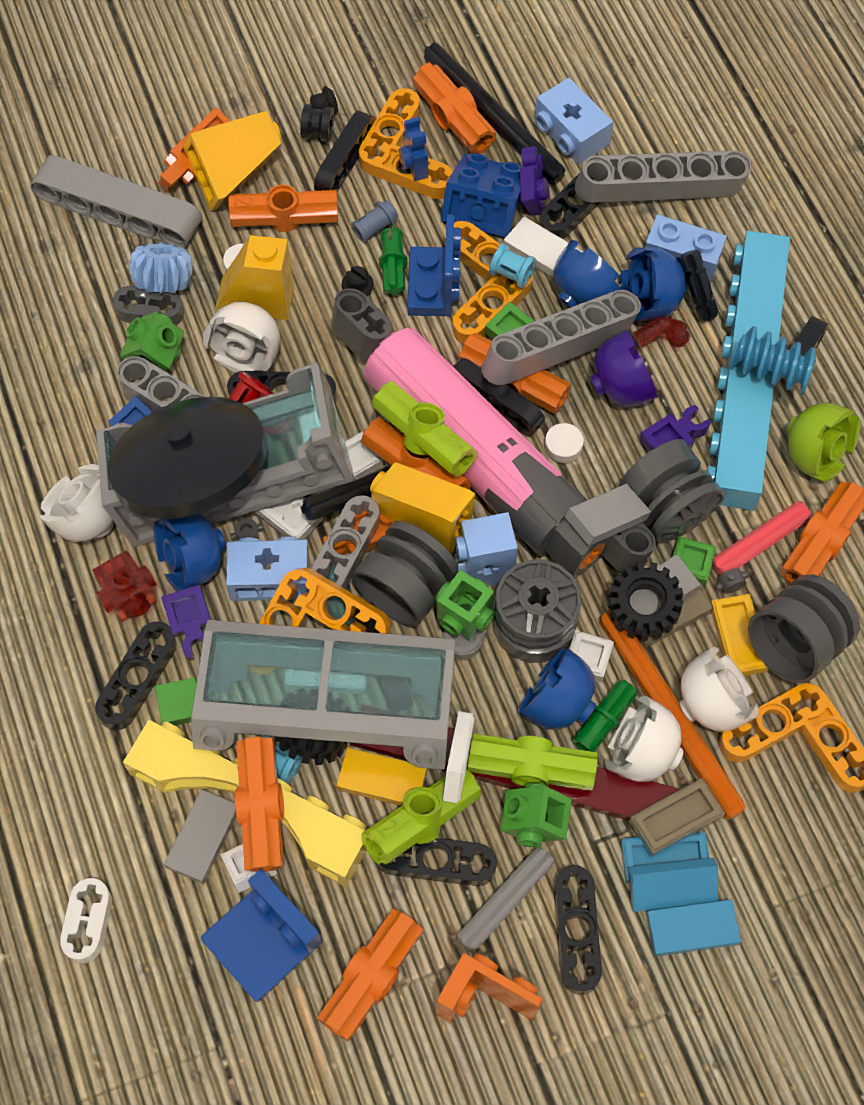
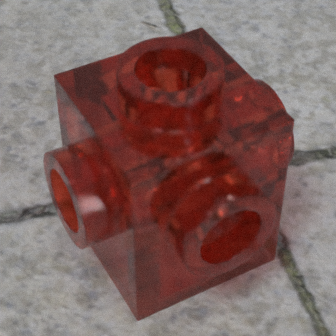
M127 550L92 569L96 581L101 588L100 591L96 592L100 603L107 613L114 610L121 622L128 618L142 616L150 609L152 604L156 603L151 588L157 586L152 574L146 565L138 568Z

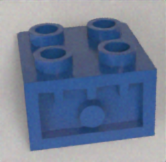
M464 154L447 180L440 221L446 222L447 214L454 215V223L467 221L483 232L507 237L513 229L517 203L521 195L520 168L522 166L514 162L500 163L492 161L482 154Z
M447 214L446 247L410 246L408 316L451 317L452 302H459L461 228H454V215Z
M262 869L257 871L248 880L252 891L201 936L204 945L255 1002L262 1000L322 944L317 929Z

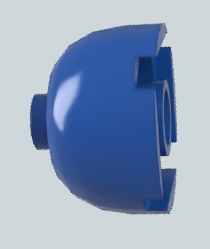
M571 240L556 260L553 273L555 284L561 291L558 298L568 308L616 290L627 289L625 282L619 285L615 282L619 274L588 247L583 253L575 249L580 243L576 240Z
M647 247L634 248L625 259L631 261L628 270H621L619 284L625 282L627 284L626 290L636 295L641 302V309L635 321L662 320L676 311L687 291V280L678 259L666 250Z
M195 514L182 518L159 519L162 521V524L154 522L153 534L156 554L159 562L167 561L172 573L164 575L174 590L180 591L198 584L202 585L217 573L221 563V552L225 550V540L222 532L218 528L214 529L208 519L201 514Z
M562 648L538 674L540 677L534 689L531 686L529 687L518 709V712L532 723L549 730L567 728L575 720L580 723L585 722L596 706V703L591 700L596 689V683L590 666L569 648Z

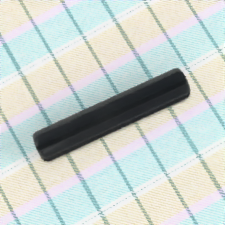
M390 467L380 468L355 478V481L305 498L303 505L300 507L301 513L305 514L307 520L314 521L343 509L346 503L353 497H372L370 486L373 480L381 471L386 473Z

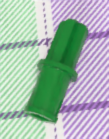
M391 227L392 239H389L388 228L381 232L382 255L379 258V266L383 269L384 291L388 294H393V296H398L400 292L405 290L404 268H406L408 262L403 252L404 233L399 228Z
M625 680L618 681L601 704L595 706L593 714L589 717L588 721L576 736L572 738L574 745L580 750L595 752L611 730L618 729L620 726L618 720L637 697V689Z

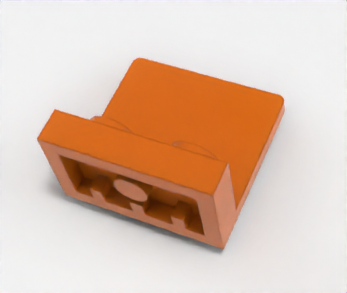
M463 953L437 999L436 1016L449 1024L452 1023L456 1014L464 1018L476 996V989L534 1021L543 999L536 995L537 987L518 976H514L513 980H510L496 972L499 966L489 958L475 953L472 958Z

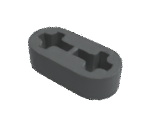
M125 286L116 291L113 297V304L118 318L127 323H131L137 317L140 318L153 312L168 316L176 326L184 317L182 301L176 293H148L145 289ZM131 300H136L137 303L132 304L131 308H125V305H129ZM166 305H172V308L168 309L167 313H161L160 310H165Z

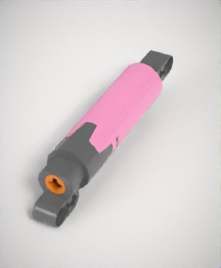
M344 289L336 294L331 328L359 358L367 361L364 369V379L377 392H379L382 385L394 381L419 403H432L444 411V424L478 451L476 461L463 476L472 482L471 488L497 514L509 512L513 530L537 555L545 556L549 554L559 565L572 574L574 578L586 572L602 556L622 574L624 568L630 565L633 570L636 568V563L644 562L645 568L656 541L652 532L643 523H639L589 546L565 518L570 507L587 501V499L414 328H404L392 333V323L389 318L361 291Z

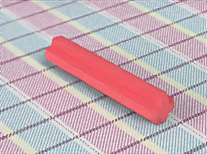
M795 502L716 555L712 562L713 569L720 576L730 569L740 568L805 524L811 516L810 510L803 502Z

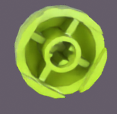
M830 402L817 403L808 407L799 416H795L787 428L788 451L791 460L798 469L809 476L823 482L832 480L846 465L838 463L845 452L853 453L860 434V417L854 415V411Z

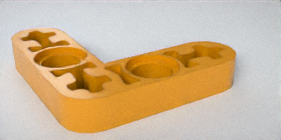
M398 89L389 96L360 145V167L364 172L430 198L443 199L447 180L453 173V170L448 165L428 158V178L414 181L411 173L402 174L397 170L402 165L399 157V148L403 144L404 121L419 117L420 113L418 94L411 89ZM405 104H409V105H406V106L403 108V110H402V112H401V117L398 116V115H399V107H403ZM388 126L399 130L394 136H385L380 131ZM378 146H380V156H376L373 160L369 159V157L373 158L376 155ZM438 178L444 179V181L440 180L437 184L432 183V181L436 182Z
M458 221L454 223V228H461V239L469 238L468 242L461 240L460 261L488 281L453 316V335L458 342L464 344L470 334L477 333L485 337L487 335L484 333L485 325L508 302L517 306L532 289L533 274L523 289L517 287V282L510 286V279L500 274L496 276L489 273L490 265L483 264L480 261V257L484 254L494 255L501 244L472 223ZM493 296L501 299L503 304L499 308L491 309L486 307L483 301L487 297ZM476 319L475 329L470 326L466 329L462 328L463 323L470 325Z
M307 567L297 568L284 576L259 624L274 625V614L278 610H283L290 614L293 627H302L308 615L333 630L366 632V627L357 621L352 623L350 627L346 625L354 616L356 608H358L360 612L355 616L363 622H368L372 618L377 621L375 628L382 634H389L391 630L390 620L383 611ZM303 577L307 579L305 586L310 590L309 593L305 592L299 595L294 604L282 600L283 597L285 600H290L294 597L298 588L293 583L294 580L297 581ZM330 596L340 597L344 601L346 611L342 618H334L328 614L326 602ZM250 665V671L258 675H267L279 668Z
M800 684L758 707V717L743 726L730 731H724L719 739V748L725 758L732 762L741 763L800 731L835 783L842 790L851 793L864 790V748L824 691L814 684ZM801 696L805 700L813 699L815 701L812 711L810 708L804 707L797 711L794 717L792 716L790 710L796 708L802 699ZM768 713L779 715L784 723L783 730L779 732L767 730L763 726L762 717ZM752 728L754 729L756 735L749 738L744 746L745 750L739 745L735 747L730 745L733 734L737 738H742L749 734ZM824 728L836 730L841 737V744L837 747L824 745L819 737L820 730ZM846 748L850 750L845 759L842 756L838 761H835L834 757L839 756ZM849 765L852 768L859 766L863 772L859 779L856 776L849 778L845 774Z

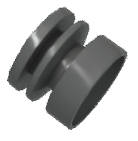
M675 439L651 450L626 472L619 485L622 486L627 483L649 508L651 513L644 523L648 528H652V534L660 543L677 539L678 536H683L693 530L718 508L725 496L718 483H713L714 479L708 471H698L701 462L684 439Z
M394 521L385 531L386 536H382L377 541L376 549L378 553L370 552L351 574V578L358 592L369 603L373 602L376 608L383 611L392 620L405 626L416 627L435 605L433 595H437L442 586L447 581L451 582L459 572L458 565L449 551L430 534L405 521Z
M527 560L513 566L502 576L496 590L495 616L493 618L494 634L500 646L513 658L527 663H545L550 661L562 648L566 649V647L568 648L571 645L581 609L580 588L573 575L561 565L547 560Z
M814 574L800 575L750 618L748 625L749 640L759 659L780 678L793 683H807L815 678L832 662V659L840 655L845 648L857 639L860 631L859 615L849 597L840 587L828 579Z

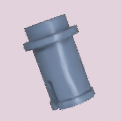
M388 200L384 202L377 201L375 208L358 220L353 221L351 227L358 239L364 243L384 227L394 226V221L398 218V214Z

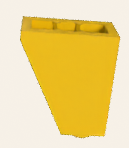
M268 111L190 133L183 148L210 211L217 210L229 199V195L234 194L273 156L281 144V133L277 123L271 120Z
M249 236L222 277L216 312L233 302H248L262 307L273 319H289L294 286L288 239Z
M396 462L386 473L381 471L370 486L372 500L377 502L382 516L392 522L405 521L419 527L439 541L450 554L456 549L455 537L461 536V521L472 519L475 500L474 492Z

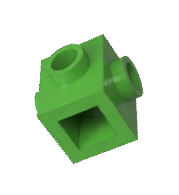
M153 312L140 318L137 317L126 330L128 338L120 357L125 359L131 356H139L164 371L168 370L180 354L181 347L179 345L184 331L174 325L172 320L164 314Z
M460 570L451 583L447 581L442 586L435 598V602H437V619L440 620L439 624L454 636L461 634L471 640L477 630L484 632L495 616V611H493L494 591L480 579L471 577Z
M526 783L524 788L506 790L500 831L517 838V844L532 848L541 847L542 842L566 840L572 799L540 783Z

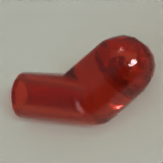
M665 316L658 317L633 332L642 348L659 338L671 340L675 347H682L690 340V333L687 331V325L683 321Z

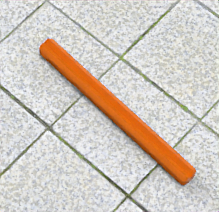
M610 610L606 611L600 616L601 626L610 640L614 641L615 648L646 696L661 703L677 719L682 734L680 747L683 748L685 757L698 777L704 779L725 812L724 817L729 820L740 815L745 810L746 804L692 721L682 711L679 701L636 635L632 639L627 637L628 631L625 629L620 632L616 628V620L612 622L610 618Z

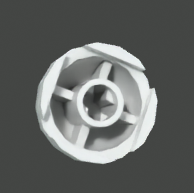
M233 302L220 308L214 314L203 332V344L206 349L210 345L216 352L214 359L230 371H268L280 347V333L275 320L262 307L248 302Z
M89 464L77 468L81 475L70 480L67 476L60 479L47 493L40 506V509L45 513L40 515V519L57 535L74 542L91 540L95 537L101 538L109 533L114 526L113 519L102 506L99 465ZM108 478V489L110 491L113 490V488Z
M713 647L697 656L687 665L683 672L680 688L683 699L680 701V706L686 717L692 722L697 720L708 729L724 732L743 726L758 717L759 709L757 703L750 707L747 696L752 694L753 691L741 670L728 655L719 658L716 655L719 649Z
M641 696L637 700L643 704L637 710L629 707L619 721L620 726L614 730L608 748L616 750L612 761L605 758V765L607 770L625 779L637 782H650L664 775L668 769L674 770L678 766L683 756V748L680 747L682 734L680 724L669 709L648 696Z

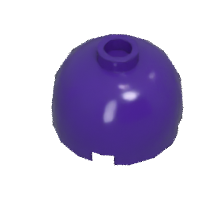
M627 329L613 335L597 349L593 360L596 373L591 375L590 378L599 396L606 394L613 404L625 408H634L657 399L658 395L642 357L639 356L637 350H634L633 346H635V343Z

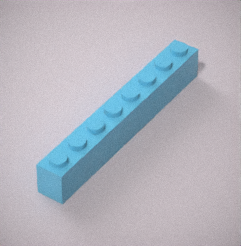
M746 231L743 245L736 244L732 265L739 268L738 275L732 274L729 287V296H734L735 300L734 305H728L725 318V326L731 327L730 336H724L721 358H727L726 368L720 367L717 389L723 390L722 400L716 399L713 422H718L719 427L718 433L712 432L708 454L715 456L714 466L708 465L707 471L714 479L713 483H718L725 493L724 499L720 504L721 506L755 511L762 494L774 385L771 384L772 373L768 372L762 380H758L757 367H754L745 375L742 374L741 361L733 370L730 369L742 335L746 334L752 326L757 327V339L760 340L769 331L772 333V345L779 340L790 237Z

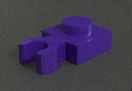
M532 146L522 148L521 150L523 168H520L521 202L530 214L534 216L541 214L545 207V200L550 197V189L547 179L542 178L543 156L541 154L537 155V147Z
M693 405L684 411L682 419L679 421L670 413L640 433L639 440L649 452L675 439H684L687 445L692 448L694 444L692 437L704 436L708 432L711 422L707 419L701 424L693 423L690 419L697 415L699 409L696 405Z
M199 584L161 597L172 634L175 637L182 634L186 636L182 647L185 656L190 661L194 660L192 646L196 642H203L204 632L202 628L206 627L207 620H211Z

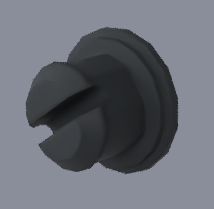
M324 86L322 93L311 95L310 104L317 109H323L325 106L333 107L334 116L336 115L338 104L332 89Z
M353 266L351 271L346 272L341 286L343 290L356 289L367 296L373 290L374 281L365 268Z

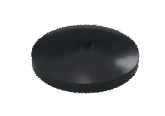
M199 397L182 400L148 414L122 435L109 457L108 478L118 500L127 509L136 514L159 519L192 516L225 503L241 492L255 478L266 457L267 439L262 424L255 412L238 401L222 397Z

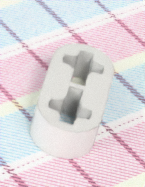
M86 878L79 881L73 887L60 937L62 951L72 961L79 964L93 961L100 954L112 907V896L109 889L101 880L95 878ZM95 889L97 895L102 900L100 903H93L88 917L86 916L87 906L81 901L82 896H89L91 890ZM87 925L86 936L92 940L91 946H83L81 953H77V948L71 944L73 938H80L83 926Z

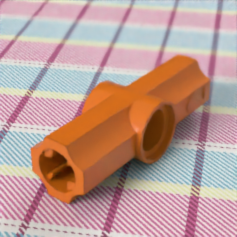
M429 62L419 68L417 74L413 76V86L431 106L433 116L438 125L443 130L451 129L471 153L482 154L487 151L496 140V131L477 111L475 100L469 90L463 86L457 88L437 64L432 65Z
M281 184L271 188L268 193L229 195L231 227L271 225L277 231L289 232L296 229L299 224L338 222L337 190L297 192L293 187Z
M477 333L470 334L463 345L458 360L466 358L481 367L492 341ZM544 369L506 385L529 401L555 414L564 405L571 391L572 384Z
M380 416L371 421L369 427L363 432L361 443L389 464L393 465L396 462L470 490L472 482L463 475L456 478L430 455H419L409 451L403 442L405 434Z
M841 481L821 512L816 511L802 532L799 544L780 571V574L788 584L792 583L800 575L814 574L820 576L830 559L834 560L851 534V527L864 510V488L854 482L846 483Z
M250 737L236 741L239 787L235 790V810L238 824L242 826L244 870L246 872H257L262 869L263 872L284 868L280 821H284V798L281 784L277 781L275 740L272 737Z
M393 908L380 928L377 929L376 934L367 947L363 945L353 956L342 975L343 981L318 1015L317 1020L334 1034L349 1042L375 1002L379 1004L393 986L400 973L399 967L423 934L424 929L412 918Z

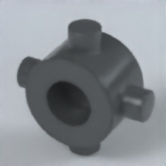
M241 516L235 525V532L231 533L230 537L232 541H238L246 537L259 539V532L263 531L264 528L262 523L257 524L254 520Z
M739 568L730 569L718 577L719 583L715 584L718 591L724 590L726 594L733 593L746 585L745 579L749 578V574L746 570L741 572Z

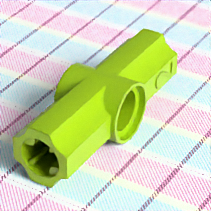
M394 381L382 385L379 392L374 395L372 407L405 434L403 442L409 451L419 455H430L456 478L465 474L476 461L478 451L444 424V411L437 405L428 402L419 403Z
M473 733L468 771L511 778L513 783L523 787L526 783H540L546 786L551 784L592 791L597 769L598 753L554 746L550 740L538 736H521L517 740Z
M466 769L461 799L458 800V803L443 801L446 776L428 788L416 787L409 790L404 797L401 807L362 833V843L367 849L368 855L378 865L381 863L388 864L416 843L425 844L434 841L439 836L441 825L480 799L481 788L476 783L474 775Z

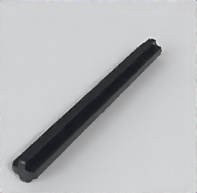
M433 42L425 48L424 59L432 65L437 64L457 88L461 86L467 88L475 100L477 111L520 154L522 148L537 147V155L541 154L543 156L542 176L548 182L556 184L564 178L565 167L440 44Z

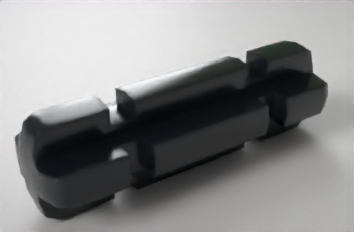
M697 249L687 251L681 254L680 261L683 271L687 272L685 277L693 302L696 304L695 309L700 321L714 319L718 315V308L715 299H712L713 292L706 269L702 267L701 253Z

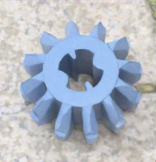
M162 242L159 244L148 243L146 246L136 247L135 251L131 253L129 273H131V281L135 283V287L145 289L148 293L159 292L162 294L163 292H169L173 294L176 290L186 289L187 284L190 283L193 263H191V255L187 253L185 248L176 247L175 244H163Z

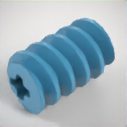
M752 326L746 334L742 335L730 369L733 370L740 361L742 362V374L747 375L754 367H757L758 380H762L768 372H771V384L775 386L785 377L786 390L789 391L799 382L801 383V395L803 396L816 363V348L810 347L804 355H801V343L795 342L789 350H786L785 337L781 336L772 345L771 332L767 331L759 340L757 339V327Z

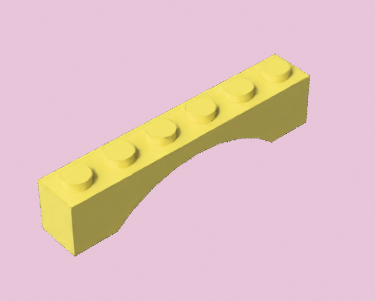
M148 720L123 761L129 775L164 793L183 789H213L235 794L236 788L239 787L237 758L231 762L219 756L220 751L193 749V742L184 738L185 733L175 725L165 721L162 725ZM277 778L278 783L281 784L284 798V821L280 822L290 831L302 849L309 868L347 888L367 851L362 843V833L366 831V825L353 816L345 814L343 818H340L329 812V806L316 797L308 795L306 799L297 796L292 793L293 788L289 784Z

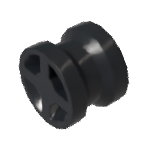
M305 103L301 115V138L309 140L312 137H319L323 142H330L334 126V108L325 106L323 109H317L312 104Z

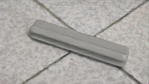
M542 847L535 848L458 933L457 940L466 950L471 953L475 952L553 866L554 858Z

